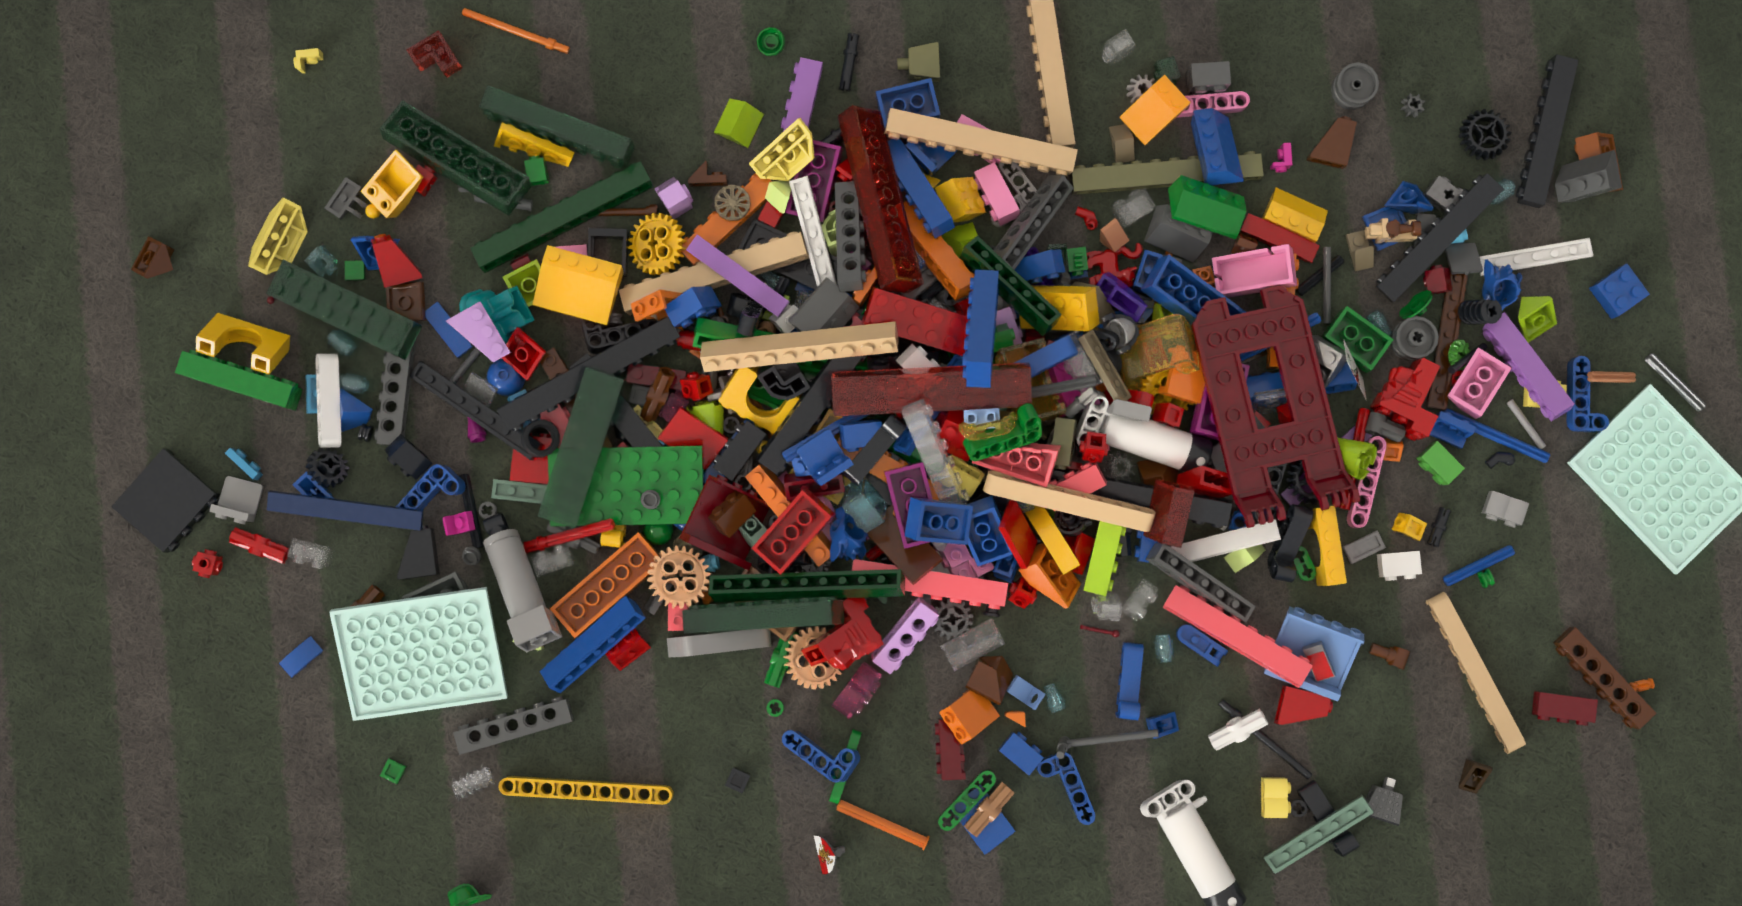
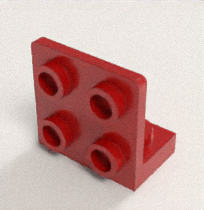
M634 628L606 653V656L621 671L651 647Z

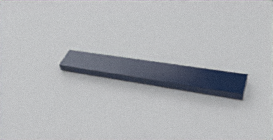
M272 490L268 491L267 511L422 530L424 510Z

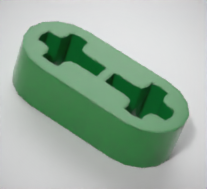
M1300 546L1298 551L1303 552V555H1301L1303 562L1301 563L1299 558L1294 559L1296 573L1301 580L1310 581L1316 576V569L1307 550ZM1302 565H1305L1306 569H1311L1310 577L1302 575V572H1304Z

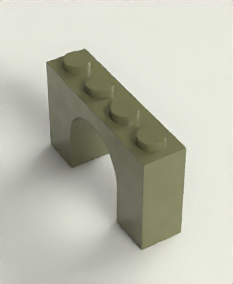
M1000 410V420L1014 418V421L1018 420L1017 412ZM1057 417L1055 419L1053 440L1050 445H1061L1054 467L1056 469L1066 470V466H1071L1077 420Z

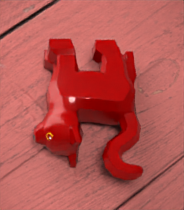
M1136 243L1134 252L1122 246L1116 252L1109 249L1086 253L1088 270H1091L1093 266H1100L1101 274L1089 278V284L1096 286L1103 273L1110 272L1128 287H1132L1137 267H1128L1119 271L1117 256L1122 253L1130 259L1139 258L1143 251L1142 245Z

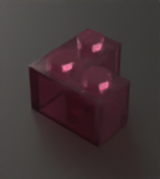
M863 662L831 706L849 719L854 714L859 715L864 708L863 703L867 705L872 698L871 691L875 693L881 685L878 681L882 674L866 662Z

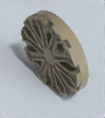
M728 185L719 190L715 196L714 204L720 217L728 221H737L747 215L751 202L744 188L737 185ZM728 189H730V196L726 192ZM734 189H738V192L734 196ZM741 193L745 194V196L739 198ZM745 200L747 201V204L740 203ZM739 207L745 208V211L742 212ZM726 208L724 212H720V209ZM731 211V216L727 217L728 212ZM735 211L738 212L739 216H735Z

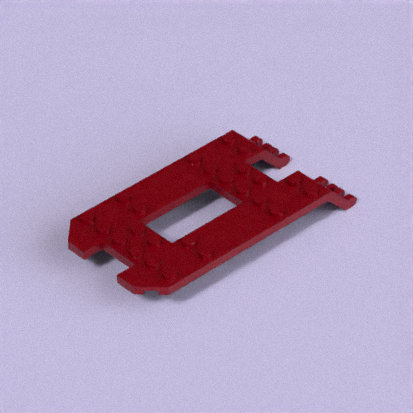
M1281 285L1260 290L1263 309L1232 316L1229 314L1226 297L1206 301L1191 324L1233 500L1242 513L1247 528L1255 526L1251 513L1254 511L1258 516L1260 525L1266 524V520L1268 523H1272L1274 517L1270 509L1271 507L1275 508L1279 521L1286 519L1284 506L1272 488L1267 468L1302 460L1306 481L1318 499L1322 511L1330 507L1326 494L1331 496L1332 505L1335 508L1339 507L1340 503L1342 506L1348 504L1344 490L1349 491L1350 499L1353 503L1360 502L1359 490L1344 467L1304 301L1297 295L1295 296L1288 292ZM1274 347L1292 422L1258 429L1240 354Z

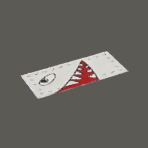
M1344 341L1347 363L1366 399L1363 377Z

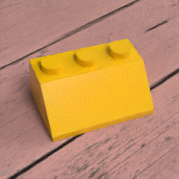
M1275 188L1262 219L1315 243L1324 227L1328 210L1279 188Z

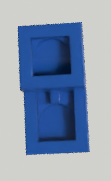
M310 636L289 653L279 665L293 678L308 663L319 656L323 650Z

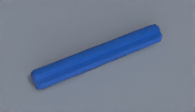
M1511 545L1497 550L1444 576V583L1447 586H1451L1514 555L1515 551Z

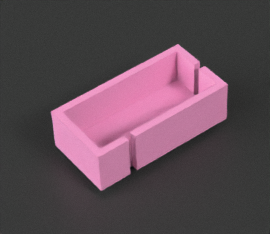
M1289 244L1271 247V251L1268 248L1212 258L1214 275L1217 277L1215 278L1216 290L1227 298L1259 293L1261 289L1281 285L1284 288L1297 286L1293 248Z

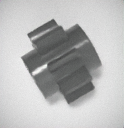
M1410 93L1407 99L1401 100L1404 106L1400 111H1405L1406 117L1413 114V117L1416 118L1418 112L1422 113L1425 110L1422 107L1425 100L1419 98L1420 94L1412 96Z

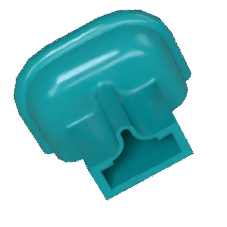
M517 286L509 288L498 295L491 290L482 291L478 289L466 293L461 297L459 303L460 312L481 302L505 344L517 327L521 328L534 321Z

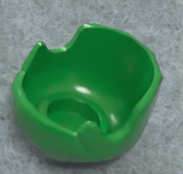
M765 28L757 37V47L766 56H777L785 47V37L777 28ZM766 43L775 44V46L768 47Z
M672 524L644 525L643 528L645 539L652 545L666 544L672 539L674 532Z

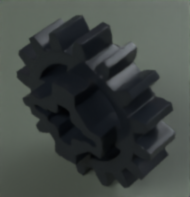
M319 448L318 451L314 450L306 460L308 463L305 468L309 469L307 475L313 476L311 481H318V486L324 483L325 488H328L330 484L334 488L337 484L341 485L348 476L347 471L349 467L345 466L348 460H342L343 454L338 455L336 449L331 452L330 448H326L325 451L323 448Z

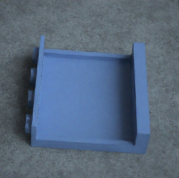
M1289 606L1275 644L1280 647L1284 645L1293 651L1292 654L1297 657L1300 655L1305 657L1303 646L1321 641L1335 672V677L1316 682L1310 670L1300 688L1339 701L1341 689L1361 643L1364 644V634L1356 628L1349 629L1337 621L1330 622L1318 614L1311 615L1302 608H1292ZM1264 668V674L1287 682L1286 680L1282 679L1281 677Z

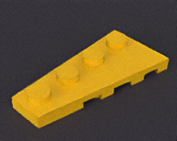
M503 122L494 143V147L508 146L509 151L516 153L519 149L526 151L530 157L543 156L545 161L569 167L574 152L570 151L567 147L558 146L550 140L541 139L530 132H524L511 124Z

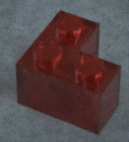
M439 30L406 49L420 71L437 63L443 74L449 77L463 68Z

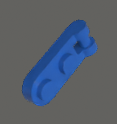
M1182 625L1177 629L1176 636L1181 643L1216 667L1219 666L1221 663L1220 659L1228 652L1227 649L1191 625ZM1213 648L1217 650L1214 656L1209 654Z

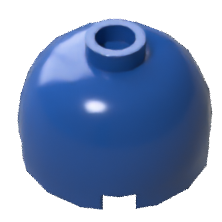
M503 359L492 363L487 371L489 387L493 392L501 396H511L522 390L525 379Z

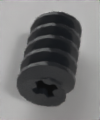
M1497 300L1463 301L1458 307V315L1464 324H1493L1501 318L1502 307Z

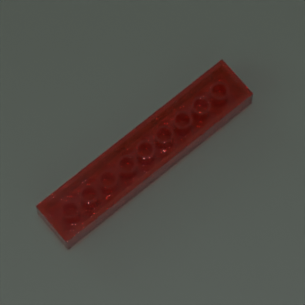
M852 105L838 115V120L878 283L882 290L910 293L923 285L924 282L887 137L884 134L885 129L880 111Z
M1029 363L993 364L991 388L966 387V379L963 378V366L832 372L831 376L834 416L1017 408L1027 403L1032 404L1031 367Z

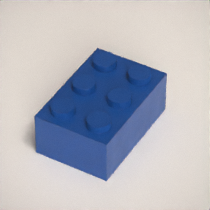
M931 78L876 91V101L884 132L890 108L940 119L941 114Z
M993 495L966 504L973 506L967 544L977 566L979 567L1013 555L998 528L1002 516Z

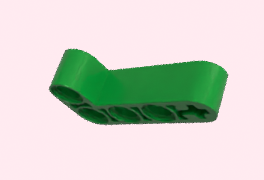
M1030 403L1020 406L1017 410L1018 420L1003 424L999 429H988L966 437L963 441V446L970 460L979 461L1038 441L1042 436L1041 419L1034 406Z

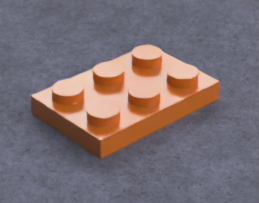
M874 267L872 271L868 269L866 272L867 282H863V290L854 291L852 294V299L860 308L871 293L872 287L879 280L881 270L877 267Z

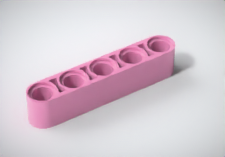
M1242 91L1185 96L1190 101V104L1187 107L1188 109L1184 110L1178 117L1192 116L1193 110L1201 109L1198 106V102H1204L1206 104L1205 109L1213 108L1222 114L1242 112L1248 106L1250 98L1247 93ZM1237 98H1238V99H1241V100L1243 101L1244 105H1243V106L1237 105V103H1236L1235 100H1236ZM1217 100L1223 101L1225 107H1219Z
M1380 436L1372 437L1366 441L1369 443L1377 441L1379 448L1374 468H1367L1370 471L1366 476L1370 481L1369 487L1363 485V479H1356L1355 485L1359 490V495L1365 498V504L1361 506L1358 502H1351V507L1347 514V524L1352 528L1364 527L1369 519L1386 450V441ZM1356 514L1361 518L1358 525L1353 521V517Z

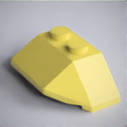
M798 118L757 155L749 165L760 179L791 180L815 158L811 131L802 119Z
M282 198L272 209L252 246L249 267L268 275L291 266L308 232L301 206Z

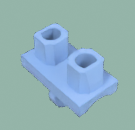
M1000 408L964 410L965 430L1001 428Z

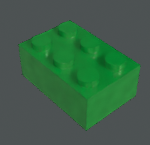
M1348 306L1339 311L1321 336L1344 351L1345 341L1357 367L1365 373L1372 371L1394 340Z

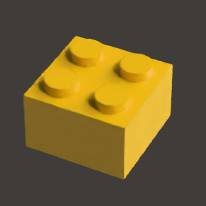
M973 177L952 178L935 187L938 197L951 215L953 222L969 221L986 213L984 201L980 197L978 185Z

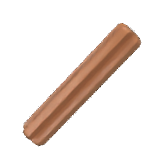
M1592 371L1587 373V380L1589 382L1631 383L1636 381V374L1634 372Z

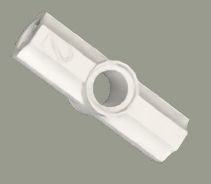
M1259 708L1242 718L1235 717L1226 723V726L1209 734L1208 738L1217 751L1233 742L1239 743L1246 740L1251 733L1268 725V722Z

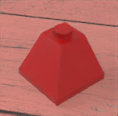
M517 327L506 343L511 353L502 357V359L528 381L546 354V351Z

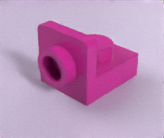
M1283 143L1280 146V149L1277 151V158L1281 162H1273L1270 165V170L1282 173L1292 166L1291 143Z
M472 511L442 518L446 536L476 530Z

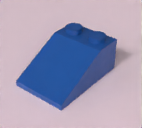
M910 497L905 537L916 541L967 545L973 506Z

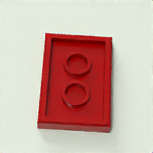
M681 406L658 436V439L668 446L703 445V469L705 470L728 441L726 436Z
M1009 500L998 528L1019 567L1027 569L1036 547L1037 539L1018 503L1015 500Z

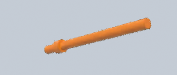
M464 8L462 11V15L542 44L545 48L552 51L555 49L566 54L569 53V46L558 43L553 38L549 37L547 39Z

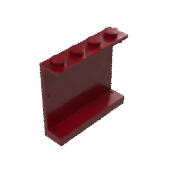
M719 474L717 477L709 475L679 539L749 571L752 563L745 559L751 547L746 543L739 529L729 538L720 534L708 516L715 507L720 506L726 500L727 495L734 491L746 496L756 509L754 515L761 523H763L770 507L763 498L757 497L758 493L749 489L745 492L742 490V485L735 482L731 485L727 483V478Z

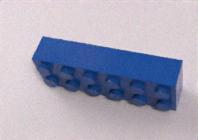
M1166 255L1157 260L1141 288V291L1190 327L1206 301L1226 297L1171 255ZM1226 297L1230 316L1246 312Z
M975 270L974 278H970V289H973V291L969 292V304L972 305H969L967 309V319L970 320L966 323L964 350L967 351L963 354V378L966 379V387L991 388L999 271Z

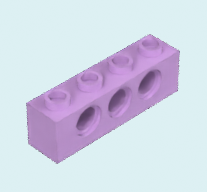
M918 597L882 640L884 645L871 653L872 662L889 674L894 670H898L905 656H909L913 652L914 645L918 641L923 640L930 626L933 627L937 623L939 616L937 609L921 597ZM916 619L923 620L921 624H914ZM904 634L911 635L908 639L901 638ZM893 648L899 649L895 654L889 653Z

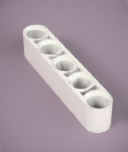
M316 354L319 447H340L341 415L338 355Z

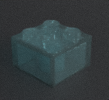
M866 477L858 486L853 482L845 486L842 507L846 514H850L853 517L858 528H862L867 533L885 522L887 502Z

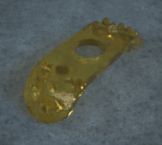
M1011 412L1009 416H1005L1001 420L978 425L962 422L959 425V431L965 438L972 441L1005 435L1016 426V413ZM988 427H995V428H996V429H995L993 432H991V433H986V432H985V430H986Z

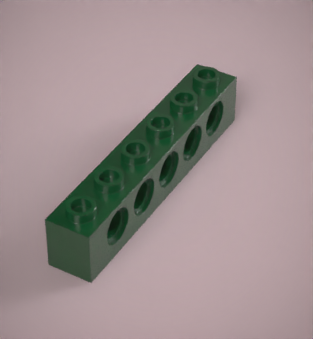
M976 236L964 246L959 258L974 272L975 270L999 271L998 295L1037 332L1044 336L1057 324L1062 314L979 236Z

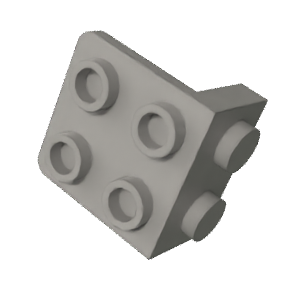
M227 476L218 505L211 504L209 512L216 513L215 517L227 520V516L234 518L233 522L245 524L246 521L254 522L263 492V485Z

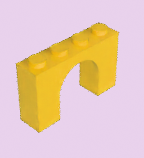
M217 313L196 336V352L215 357L229 343H250L257 347L252 353L251 369L270 375L289 352L290 335Z
M759 367L736 369L720 393L718 401L726 409L736 411L740 417L748 418L757 427L765 428L773 435L802 394L793 399L784 400L776 409H759L751 403L748 397V390L757 378L756 372Z
M1330 506L1329 509L1323 511L1321 508H1314L1313 518L1308 529L1315 530L1320 546V566L1315 567L1317 586L1345 584L1347 581L1336 509L1334 506Z

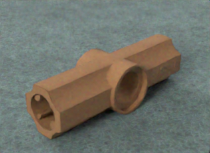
M1001 782L990 796H987L978 805L977 811L965 823L964 827L977 837L989 822H993L1002 811L1001 808L1010 800L1014 792Z

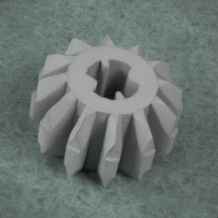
M1137 75L1136 80L1133 78L1130 80L1131 85H1127L1126 89L1129 92L1126 95L1127 97L1133 96L1130 101L1131 103H1134L1135 100L1137 101L1143 95L1140 90L1141 87L1146 92L1155 81L1154 78L1149 81L1147 80L1148 75H1145L1143 79L1140 75Z

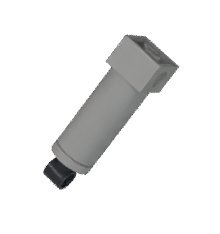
M502 512L484 519L483 524L489 537L484 540L483 544L511 619L507 620V624L515 645L527 653L561 638L562 634L553 612L545 605L518 530L509 529Z

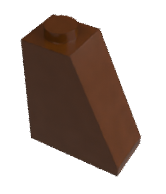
M1338 117L1308 155L1306 161L1344 169L1348 165L1357 122L1352 121L1350 117Z

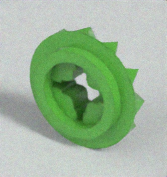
M1455 340L1451 344L1448 353L1450 365H1453L1471 351L1468 349L1469 344L1465 343L1464 340ZM1464 365L1459 370L1465 369L1466 365Z

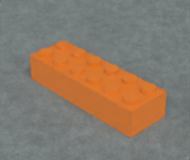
M638 532L554 604L550 610L574 638L579 637L620 599L627 596L650 576L647 571L653 568L649 565L651 562L656 563L653 558L655 556L660 557V554Z

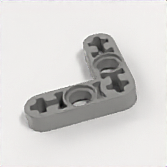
M1000 162L999 170L1017 195L1013 198L1019 204L1021 213L1030 199L1026 200V192L1023 190L1020 193L1019 190H1022L1027 184L1029 187L1026 190L1030 194H1035L1037 190L1017 163L1012 162L1011 169L1013 172L1017 169L1018 172L1009 178L1008 175L1011 172L1009 169L1004 170V163ZM1020 176L1023 178L1024 184L1016 186L1013 183V179ZM991 217V223H992L994 226H996V227H1002V226L999 225L998 221H997V222H996V221L994 222L993 219H992V217Z

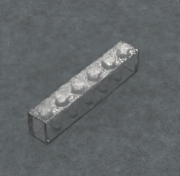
M921 399L903 406L902 415L940 501L968 505L967 501L970 500L969 494L966 489L961 487L963 481L960 473H955L953 468L956 466L952 455L948 456L947 454L948 445L945 438L941 439L939 435L941 429L938 422L933 421L932 415L934 413L931 405L926 404L925 400Z

